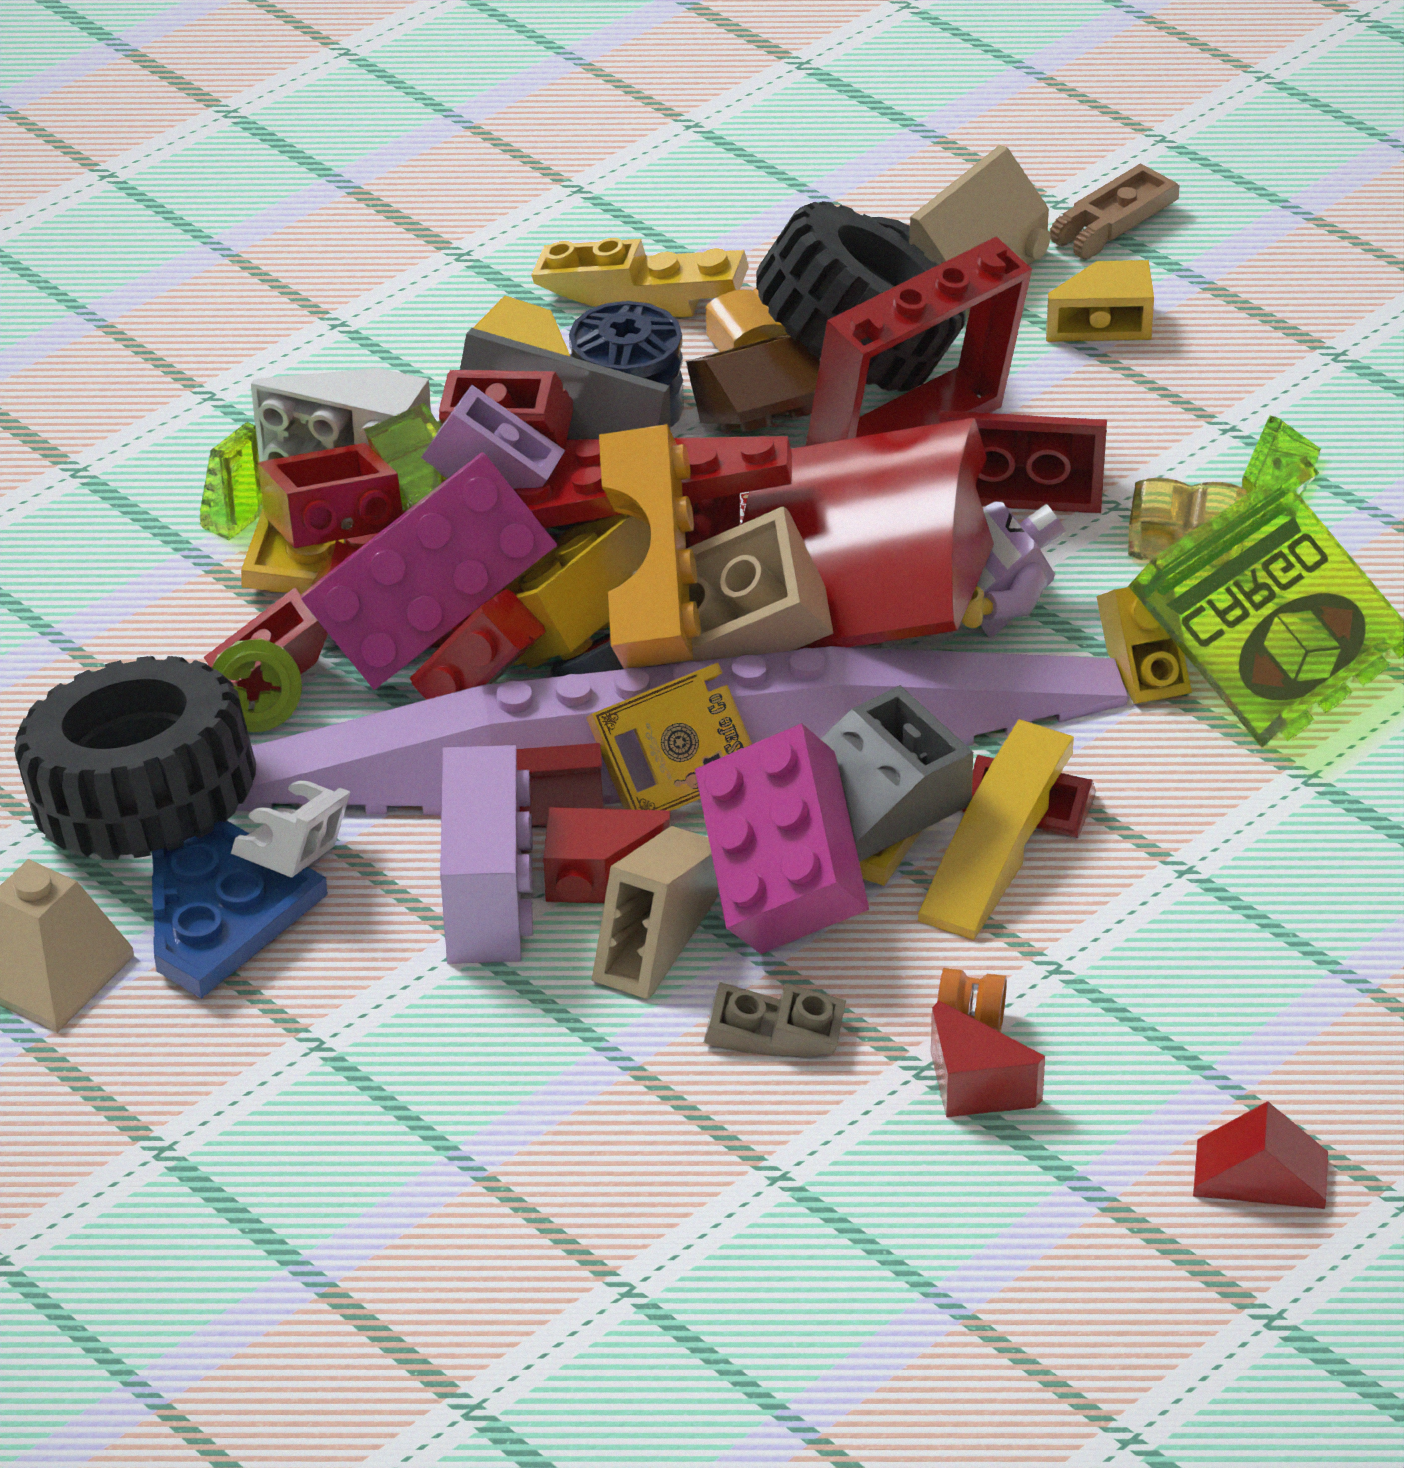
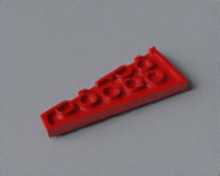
M788 436L674 438L677 445L685 444L687 448L690 478L682 480V495L688 496L690 502L792 484V452ZM599 439L566 440L563 455L542 487L514 489L544 528L622 515V513L614 511L602 488Z

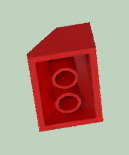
M939 410V423L975 418L987 456L975 483L982 507H986L993 502H1003L1007 508L1039 510L1047 504L1052 511L1101 514L1107 433L1106 419Z

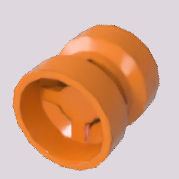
M943 968L937 1002L941 1001L1001 1032L1006 1003L1007 976L987 973L979 979L968 977L963 970ZM978 991L975 1006V1016H973L972 1009L974 1002V992Z

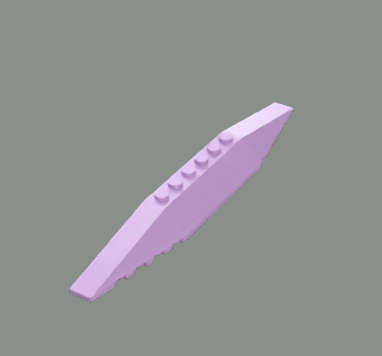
M836 646L803 648L793 651L742 655L739 657L704 661H686L677 664L626 668L623 670L587 674H569L560 677L524 681H508L469 688L254 745L252 749L256 761V775L247 798L243 804L238 805L236 811L251 812L257 808L273 809V803L301 804L303 806L309 800L302 795L296 796L288 790V787L297 781H309L332 791H336L338 788L350 791L347 805H365L366 814H387L388 806H423V815L441 816L443 747L516 745V749L596 743L586 719L588 715L717 662L720 665L722 674L714 680L704 681L708 691H712L721 686L728 685L752 744L801 723L821 739L852 708L899 685L966 746L974 745L975 735L1003 729L1008 736L1018 719L1032 723L1033 720L1055 715L1058 722L1127 705L1128 696L1115 658L860 647L846 648ZM634 730L615 737L636 791L640 792L656 785ZM602 758L603 805L621 803Z

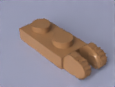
M1140 163L1075 202L1074 207L1064 212L1062 216L1059 215L1050 228L1051 241L1062 247L1067 245L1068 242H1073L1074 246L1072 248H1074L1073 252L1075 255L1087 260L1092 255L1095 256L1100 253L1107 240L1112 241L1179 199L1180 184Z

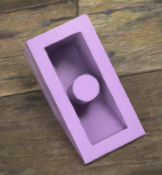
M471 385L443 423L421 458L435 467L441 475L449 478L478 454L484 452L513 489L539 488L547 481L565 450Z

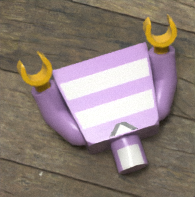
M993 502L983 508L994 545L961 621L965 626L969 628L980 626L991 639L1013 618L1031 614L1043 590L1053 582L1055 572L1041 552V549L1065 533L1066 530L1047 504L1021 523L1017 521L1003 502Z

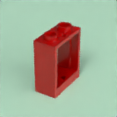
M366 443L257 462L264 516L294 549L380 533L403 514L398 473ZM345 518L353 520V524L349 529H342L341 522Z

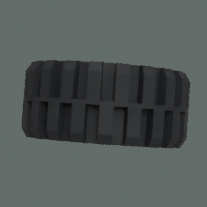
M815 201L799 207L793 213L756 271V289L762 304L769 307L768 313L775 322L781 323L786 328L785 332L795 341L799 340L808 348L807 351L820 359L827 320L938 264L931 262L924 255L925 252L916 245H911L901 238V234L890 227L887 229L877 223L876 219L866 214L860 215L854 212L852 208L844 205L836 207L832 202L822 201L817 203ZM966 310L871 357L866 384L869 386L876 384L880 389L887 391L897 389L899 392L908 391L923 385L963 329L966 322ZM866 337L859 342L865 346L873 341Z
M154 656L137 657V660L134 662L122 663L119 660L105 664L106 668L94 672L86 670L75 675L74 681L66 685L58 684L48 691L44 701L37 700L29 709L26 718H23L15 737L14 752L34 822L38 830L45 834V837L63 850L68 849L75 855L87 858L91 854H97L102 860H118L120 855L131 854L134 858L151 856V851L167 848L170 851L182 847L185 840L194 836L200 839L212 832L214 825L218 821L226 822L235 814L238 805L243 804L247 798L256 775V761L238 691L234 689L233 683L222 673L197 660L189 663L183 657L168 656L165 660H156Z

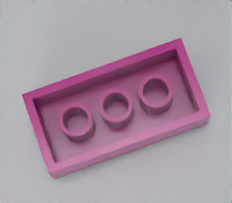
M481 452L301 594V600L372 689L375 690L556 547L557 544L488 456Z

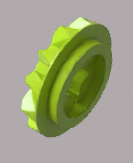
M262 638L235 642L217 656L212 666L214 670H218L227 679L239 681V678H249L251 669H255V662L259 661L261 662L260 670H262L263 680L271 682L272 686L280 687V690L270 689V691H261L258 700H255L254 709H249L246 689L238 687L237 683H233L234 689L238 691L248 732L268 731L284 723L295 711L302 691L301 675L294 659L283 647Z

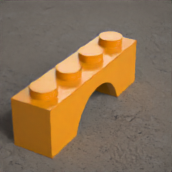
M667 424L600 434L602 488L614 511L638 518L651 529L650 547L641 567L630 579L608 592L611 647L624 669L693 660L692 638L700 637L701 625L696 602H689L688 584L697 583V568L693 550L691 548L686 549L685 532L693 531L694 529L690 499L688 496L682 495V480L690 478L687 448L685 444H676Z

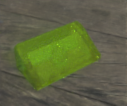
M1269 415L1242 478L1239 509L1257 512L1270 502H1274L1286 511L1279 518L1294 519L1320 457L1321 448L1281 419Z

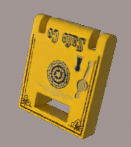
M718 662L594 712L586 717L596 743H600L602 758L624 809L672 811L701 798L695 769L752 745L728 685L721 686L712 691H708L704 681L714 680L722 674ZM634 730L656 785L640 792L636 791L615 740V737Z

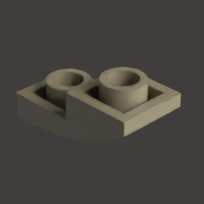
M719 982L703 1043L730 1050L770 1056L798 1057L834 1054L838 1044L846 1000L788 983L785 984L780 999Z

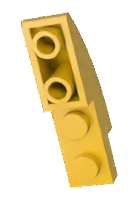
M606 238L597 242L572 243L570 241H559L551 245H544L531 276L534 284L560 296L597 307L605 303L634 301L649 303L667 310L673 317H693L700 299L717 298L728 292L740 290L749 264L744 249L725 251L713 248L704 252L680 254L667 251L646 256L642 239L621 240L619 238Z

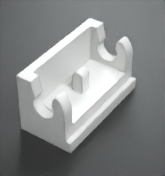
M309 781L292 783L289 785L288 790L296 796H305L309 802L298 810L278 808L277 810L270 808L254 809L248 814L249 818L256 823L264 824L247 836L239 835L236 837L231 854L286 876L294 877L335 846L350 791L342 788L332 791Z

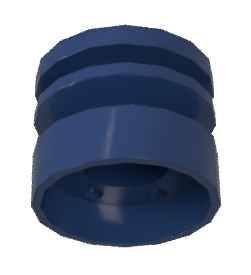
M620 301L605 303L589 309L574 321L569 332L570 357L670 386L671 428L680 420L684 409L683 377L680 370L683 364L681 352L683 346L682 332L679 322L667 310L649 303Z

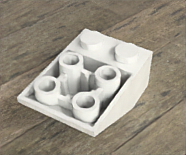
M381 368L255 378L251 382L259 462L366 443L398 473L401 502L410 504L434 468L421 458L433 440L429 379Z

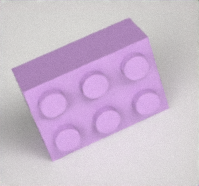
M516 745L443 747L440 881L447 964L521 962V936H533L532 899H521V893H533L532 856L521 854V851L533 850L532 814H529V811L520 812L521 806H530L529 770H517Z

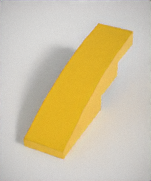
M1018 719L991 763L954 833L918 912V922L975 940L1023 865L1024 846L1048 810L1049 791L1073 755L1074 736Z

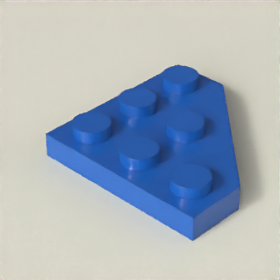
M218 821L214 825L212 832L200 839L196 836L187 839L182 847L170 851L167 848L151 851L153 865V946L156 972L201 999L328 895L326 877L308 866L294 877H289L231 854L235 838L239 835L247 836L250 833L229 821Z

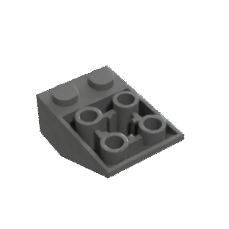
M901 685L852 708L821 738L836 754L859 862L967 808L972 800L974 752Z

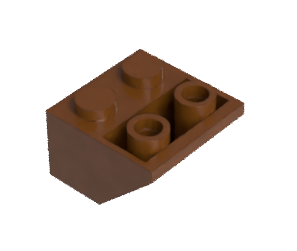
M779 335L687 360L686 365L700 424H720L721 431L741 428V431L744 432L770 426L773 424L772 418L790 415V418L810 415L820 360L807 351L808 348L799 340L795 341L789 335Z

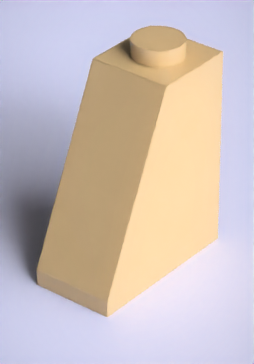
M670 826L611 866L591 981L645 999L650 998L654 994L717 899L718 884L708 837Z

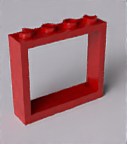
M996 236L827 320L806 446L938 424L939 410L992 413L1001 408L1032 268ZM970 308L958 367L860 416L871 357ZM866 337L873 341L865 346L859 342Z

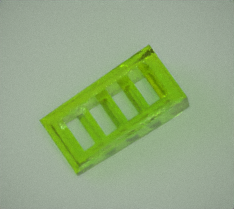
M249 422L244 423L210 450L199 514L200 526L228 541L259 518L263 509L257 466L259 453L256 425Z

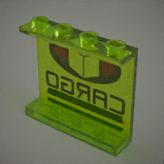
M1305 455L1154 557L1128 585L1261 748L1279 735H1282L1287 742L1291 741L1315 721L1310 713L1316 708L1320 707L1325 714L1329 713L1353 693L1348 686L1357 679L1364 687L1390 666L1385 658L1393 652L1400 660L1404 658V619L1299 495L1319 474Z

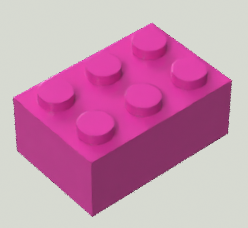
M803 723L695 769L725 924L729 931L758 953L763 954L870 910L835 751Z

